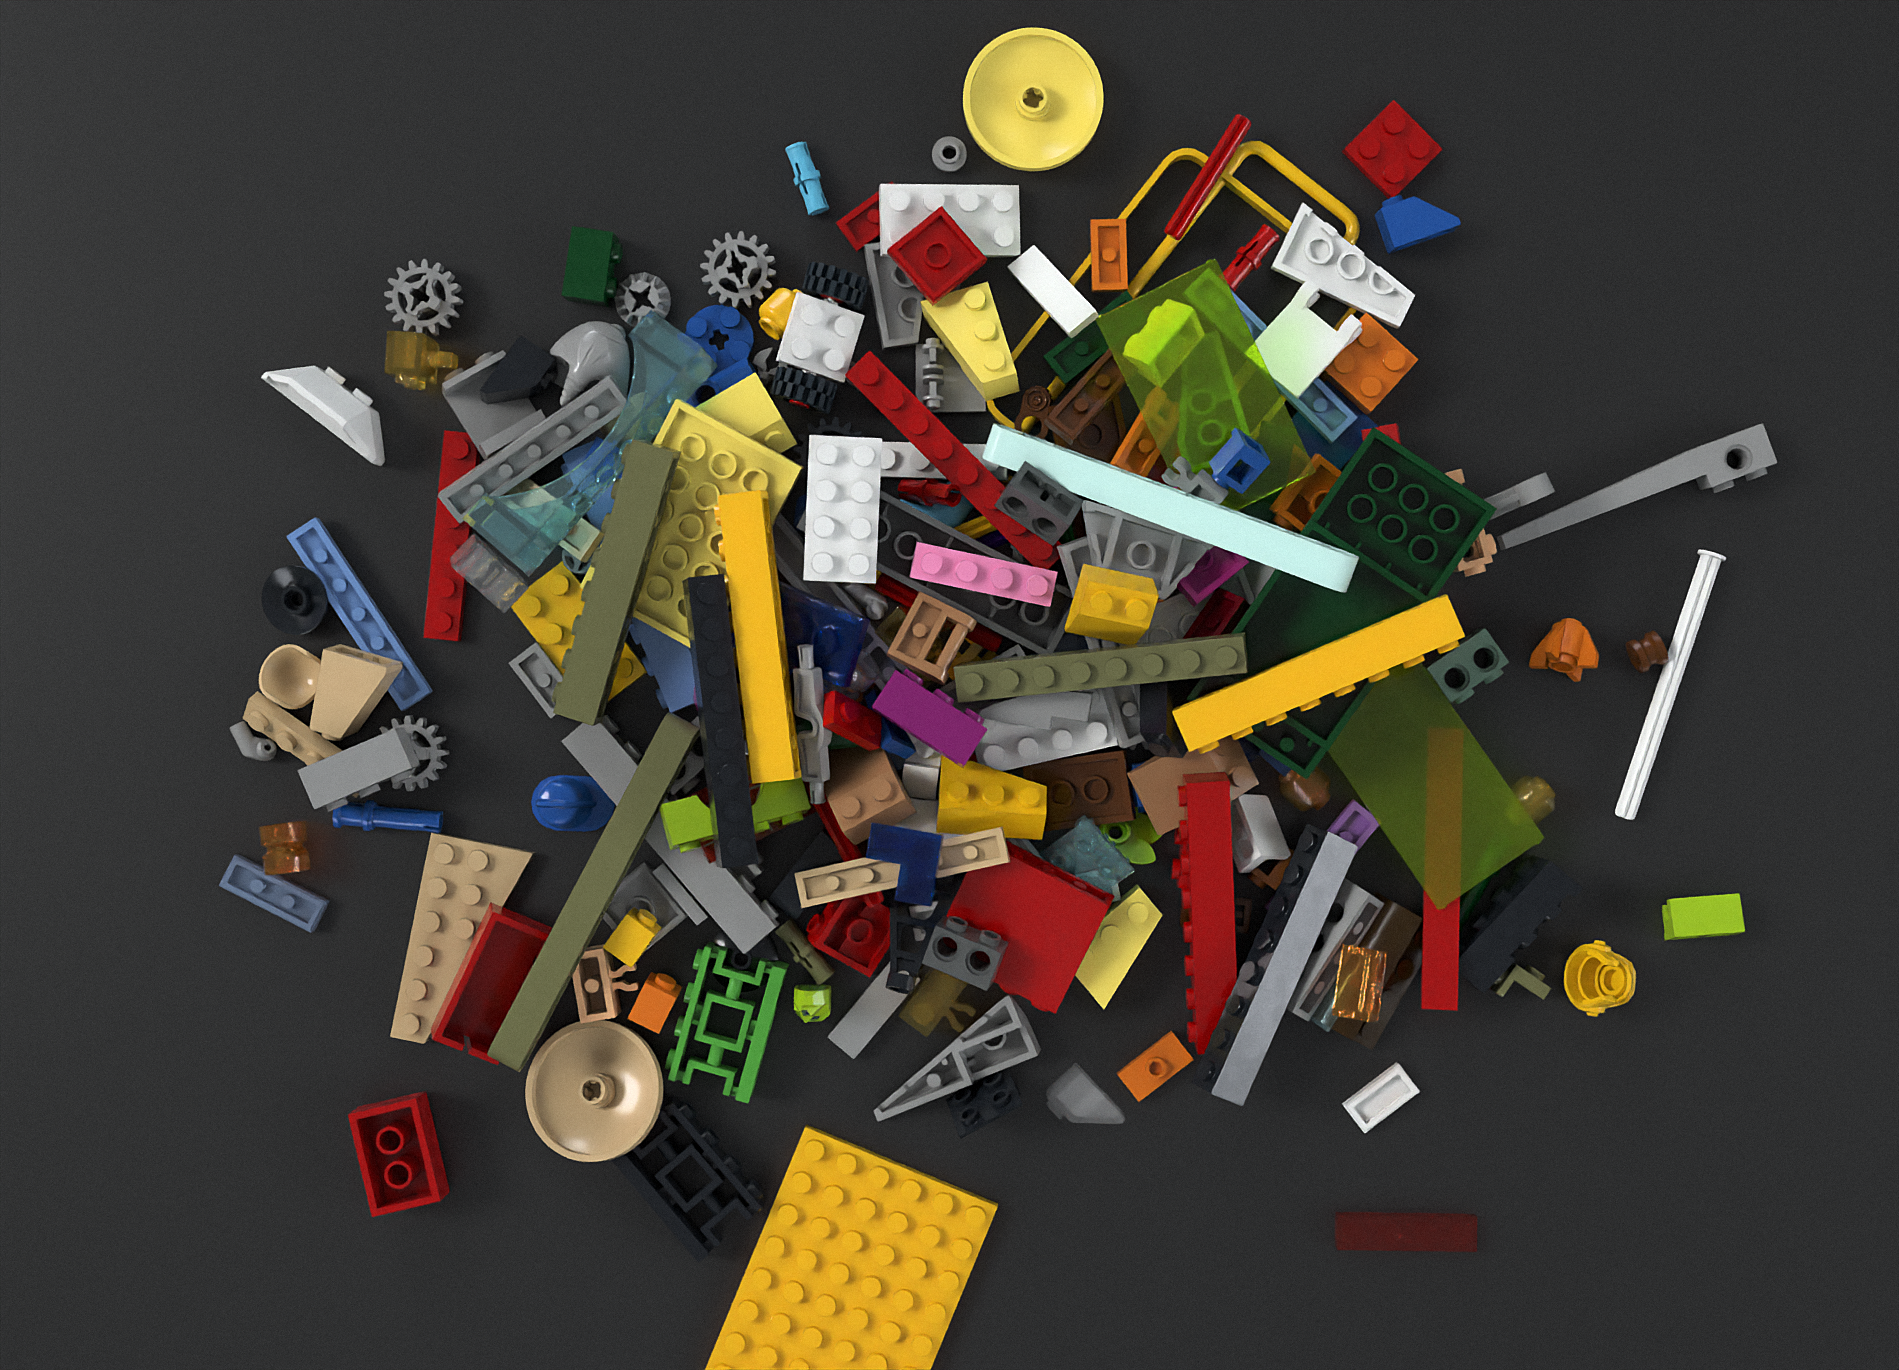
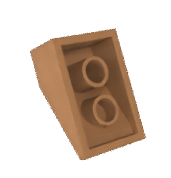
M1231 735L1219 739V747L1200 754L1198 749H1195L1191 752L1188 750L1183 758L1154 756L1127 773L1157 835H1163L1177 828L1178 821L1185 820L1184 807H1178L1177 786L1183 785V774L1226 772L1230 780V801H1233L1259 784L1238 739L1233 740Z
M881 746L872 751H868L863 747L828 750L830 779L824 782V791L842 832L854 845L917 813L889 753L884 751Z

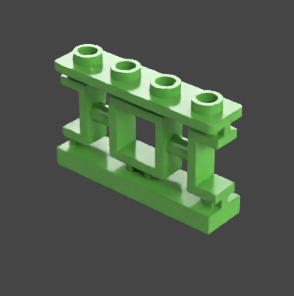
M708 942L704 950L699 948L697 950L692 968L698 970L695 983L689 982L686 988L683 1002L689 1005L686 1016L680 1015L674 1032V1035L679 1037L676 1049H670L665 1069L670 1070L668 1080L673 1082L680 1080L687 1085L690 1084L695 1069L726 1077L723 1095L736 1096L735 1100L749 1104L789 963L778 960L772 962L766 958H761L756 973L739 970L724 965L728 951L727 947L715 946V943ZM711 958H715L716 962L713 973L730 978L725 994L709 989L705 1002H701L700 998ZM764 973H768L770 976L758 1017H754L753 1013L756 1002L739 997L743 982L760 986ZM713 1002L745 1011L738 1040L705 1031ZM694 1024L698 1026L694 1040L711 1044L707 1060L691 1055L687 1067L682 1068ZM747 1039L751 1041L740 1083H735L738 1068L721 1064L725 1049L741 1053Z

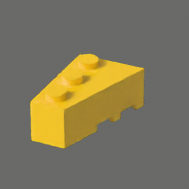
M941 755L936 833L967 835L1003 827L1005 838L1042 840L1047 811V786L970 760L962 768Z

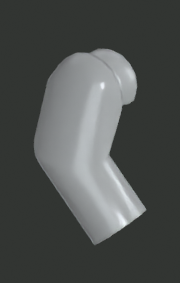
M246 721L237 723L229 728L241 753L245 757L268 761L276 755L277 747L274 741L254 737Z

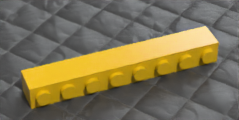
M755 490L718 495L719 504H715L714 514L717 525L722 527L723 540H719V555L722 562L726 561L727 576H724L726 597H730L731 612H728L730 631L734 633L736 647H733L735 669L739 670L740 683H737L739 705L743 704L744 719H741L743 739L747 740L748 755H746L748 776H751L752 784L797 779L802 777L768 492Z
M1444 594L1176 707L1172 713L1189 752L1198 749L1199 753L1203 754L1219 747V739L1231 735L1233 740H1236L1254 732L1251 726L1265 721L1267 726L1286 719L1287 715L1285 712L1299 706L1301 712L1320 705V697L1333 692L1335 697L1347 694L1356 689L1354 683L1368 678L1369 683L1383 679L1390 675L1388 669L1402 663L1405 669L1421 663L1425 660L1423 654L1437 649L1439 654L1450 651L1460 646L1458 639L1465 637L1448 595Z

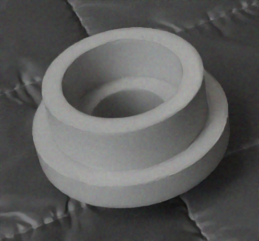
M947 136L935 143L932 149V159L938 169L944 172H955L965 164L967 151L961 140L956 137ZM947 148H952L955 150L956 155L952 159H946L943 156V151Z

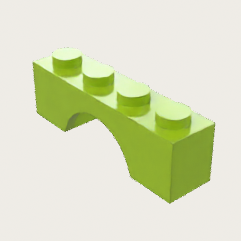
M802 777L792 780L761 783L757 801L752 805L755 833L770 829L769 823L782 820L783 825H788L804 819L802 814L807 813L811 807ZM697 795L661 805L659 812L670 850L679 848L680 853L691 852L701 848L700 842L713 839L710 808L704 805Z

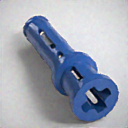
M367 800L366 803L348 801L347 805L333 810L334 828H341L343 825L363 827L364 831L374 830L375 827H385L440 834L443 827V811L378 806L374 800Z

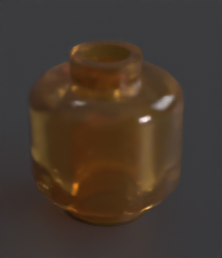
M1316 766L1307 780L1292 769L1285 777L1282 774L1279 775L1278 781L1281 782L1279 786L1280 794L1300 811H1307L1313 807L1319 810L1330 799L1331 794L1328 793L1331 785L1330 777L1318 766Z

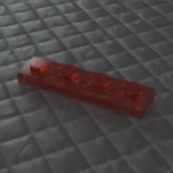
M1336 1212L1335 1247L1337 1250L1477 1252V1216L1475 1214Z

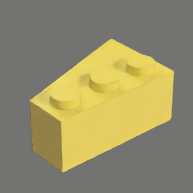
M988 281L950 292L934 306L928 300L920 301L925 322L935 331L947 351L951 352L960 364L963 372L985 401L1020 391L1017 372Z
M1137 884L1125 893L1120 901H1116L1109 907L1075 974L1103 1009L1107 1006L1162 917L1161 912Z

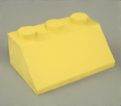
M756 372L695 407L779 454L797 444Z

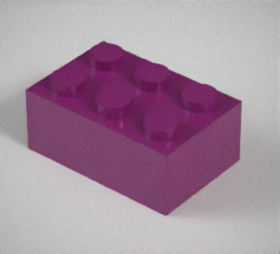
M905 669L904 673L901 674L895 670L872 705L873 711L964 768L988 730L982 726L985 719L968 708L964 713L952 706L954 699L939 689H936L934 693L929 692L922 687L924 680L911 671Z

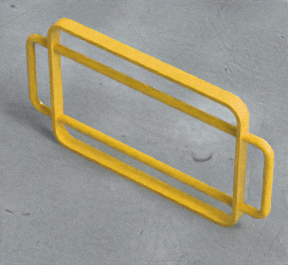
M1251 140L1238 146L1182 238L1185 236L1224 185L1286 234L1288 233L1292 222L1232 176L1244 159L1252 154L1260 156L1339 218L1346 226V233L1343 238L1352 246L1355 245L1359 238L1360 224L1352 210L1272 147L1261 141ZM1181 148L1171 152L1161 162L1117 219H1126L1127 221L1163 173L1174 162L1191 160L1203 168L1209 157L1192 148ZM1168 235L1128 284L1127 292L1133 299L1138 296L1182 238L1175 240ZM1091 253L1069 279V282L1074 287L1090 268ZM1349 306L1333 329L1338 331L1343 322L1351 314L1354 315L1357 310ZM1044 311L1011 353L1013 363L1017 361L1051 316L1046 311ZM1248 360L1244 362L1233 376L1237 394L1257 370ZM1058 376L1047 387L1049 393L1052 394L1053 402L1068 385V383L1064 385ZM1282 395L1278 397L1250 433L1252 439L1255 440L1259 435L1261 421H1270L1286 401ZM993 399L986 401L988 411L993 418L1001 425L1014 429V423L1000 413L995 407ZM1034 416L1027 417L1022 423V431L1029 434L1039 419ZM1009 474L1008 481L1000 482L1006 487L1013 476Z

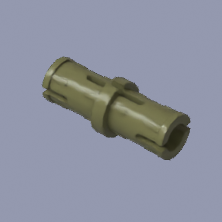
M789 919L775 931L795 955L793 957L795 962H800L806 968L818 986L836 972L823 958L817 948L808 941L807 936H805L793 919Z

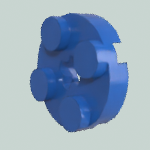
M713 305L700 310L694 317L689 319L684 335V345L687 355L693 364L702 371L715 375L746 357L749 359L755 346V336L750 323L737 309L724 305ZM719 331L722 335L729 336V341L724 342L725 348L722 350H718L716 345H710V340L714 338V333Z

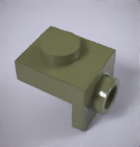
M1512 963L1489 989L1503 997L1515 981L1544 1000L1552 988L1542 982L1546 976L1527 964L1525 969L1517 964Z

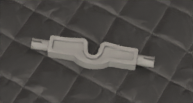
M804 644L798 646L800 667L793 670L794 713L798 717L809 720L813 725V730L799 732L797 735L802 780L810 784V803L822 804L826 802L824 782L830 779L828 745L831 742L833 732L823 727L824 692L822 669L814 667L813 645Z

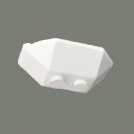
M316 366L269 371L262 375L261 378L372 464L382 466L385 462L379 412L370 406L373 400L358 388L353 392L343 385L346 379L330 367L325 371Z

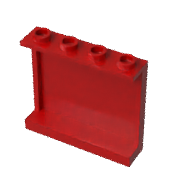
M1006 840L1011 862L967 871L946 916L960 917L968 922V926L980 931H993L999 934L1002 940L1009 942L993 982L999 984L1000 988L1008 994L1020 995L1030 1000L1035 1008L1044 1012L1051 1011L1056 1014L1115 896ZM943 937L946 946L952 949L957 948V944L952 938ZM976 951V956L980 961L990 962V958L985 952Z

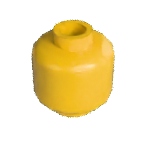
M778 288L760 306L759 324L771 338L775 340L783 338L796 293L801 292L798 289L791 291L787 288Z

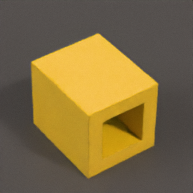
M633 907L622 919L603 948L632 968L662 927L656 923V917L645 909L638 910Z

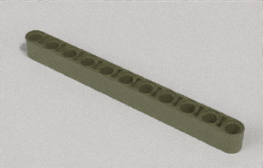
M668 712L662 720L487 1053L489 1057L518 1072L525 1066L651 828L661 805L664 803L700 734V727L671 712Z

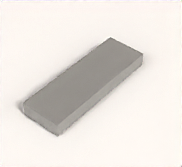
M890 962L827 1037L853 1059L856 1058L908 995L891 991L885 987L890 972ZM900 971V972H899V973H902V974L909 975V973L906 972V971ZM919 976L916 980L915 986L921 980Z

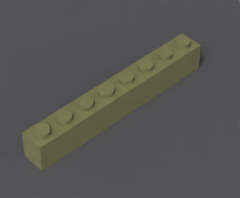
M632 439L631 444H627L623 450L621 464L625 466L621 479L617 478L613 485L611 499L615 501L611 513L607 512L602 522L601 533L605 534L602 546L595 549L591 560V567L595 568L591 581L586 582L581 595V601L585 602L582 614L576 616L572 626L571 634L575 635L572 649L568 648L562 660L561 667L565 669L563 680L556 684L553 691L552 702L556 703L553 711L555 714L591 726L600 723L603 719L681 451L644 439Z
M1244 632L962 662L953 668L957 701L960 703L1241 674L1248 672L1249 665Z

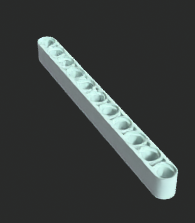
M993 423L982 456L987 461L1016 472L1026 461L1072 493L1339 592L1347 591L1359 559L1358 556L1004 425Z

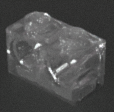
M474 533L450 557L451 567L503 613L528 589L526 579Z

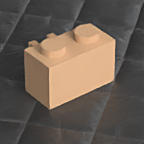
M605 944L587 947L572 976L581 1024L615 1018L622 1012L618 989L624 991L640 989L639 981L634 983H628L625 980L616 981V977H622L626 971L636 970L637 966L635 963L630 968L624 964L619 969L614 970L612 954L603 948Z

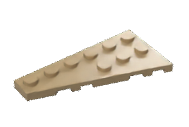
M431 833L390 1037L422 1044L429 1040L434 1020L490 902L504 907L535 852L442 833Z

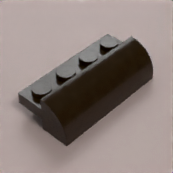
M1377 892L1374 897L1384 903L1382 909L1312 1015V1017L1336 1032L1373 1050L1422 964L1423 918Z

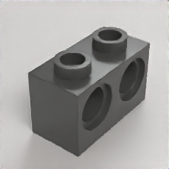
M1025 461L1009 481L994 506L1054 546L1071 525L1082 506L1083 500Z
M944 915L935 926L922 964L988 991L995 980L1009 942L1002 940L1001 936L993 931H980L968 926V922L960 917H947ZM943 937L952 938L956 942L957 948L952 949L946 946ZM976 951L985 952L989 956L990 962L980 961L976 956Z

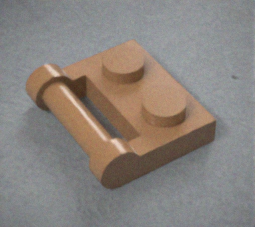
M920 591L887 652V657L927 676L938 684L945 685L949 677L947 671L967 633L973 632L977 621L971 616ZM946 620L956 626L934 665L926 661V658Z

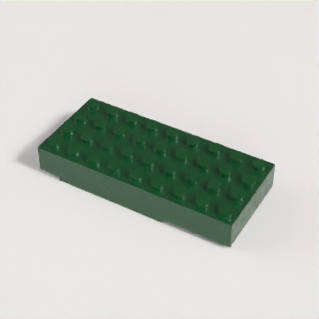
M1373 427L1300 533L1359 557L1347 591L1339 592L1275 569L1231 633L1245 632L1249 665L1248 672L1202 677L1187 699L1190 701L1198 699L1434 599L1497 508ZM1368 678L1354 683L1355 690L1339 697H1335L1333 692L1320 697V705L1301 712L1299 706L1285 712L1287 715L1286 719L1267 726L1266 722L1262 721L1251 726L1254 732L1244 736V738L1307 780L1377 681L1369 683Z

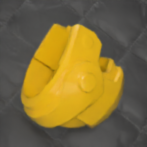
M1594 940L1593 943L1581 945L1569 956L1564 971V988L1571 1003L1579 1010L1586 1012L1588 1016L1598 1017V1014L1605 1013L1607 1008L1628 1003L1634 995L1636 971L1632 962L1611 951V947L1606 945L1605 941Z

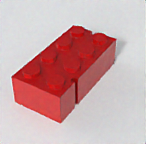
M490 902L431 1027L432 1040L462 1051L465 1046L464 1036L469 1037L467 1040L468 1054L498 1065L499 1061L487 1055L488 1050L535 962L533 961L535 956L537 959L552 927Z

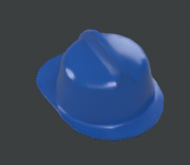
M550 776L538 784L531 800L532 811L538 822L546 828L557 831L586 832L597 830L609 821L615 807V803L597 782L589 776Z

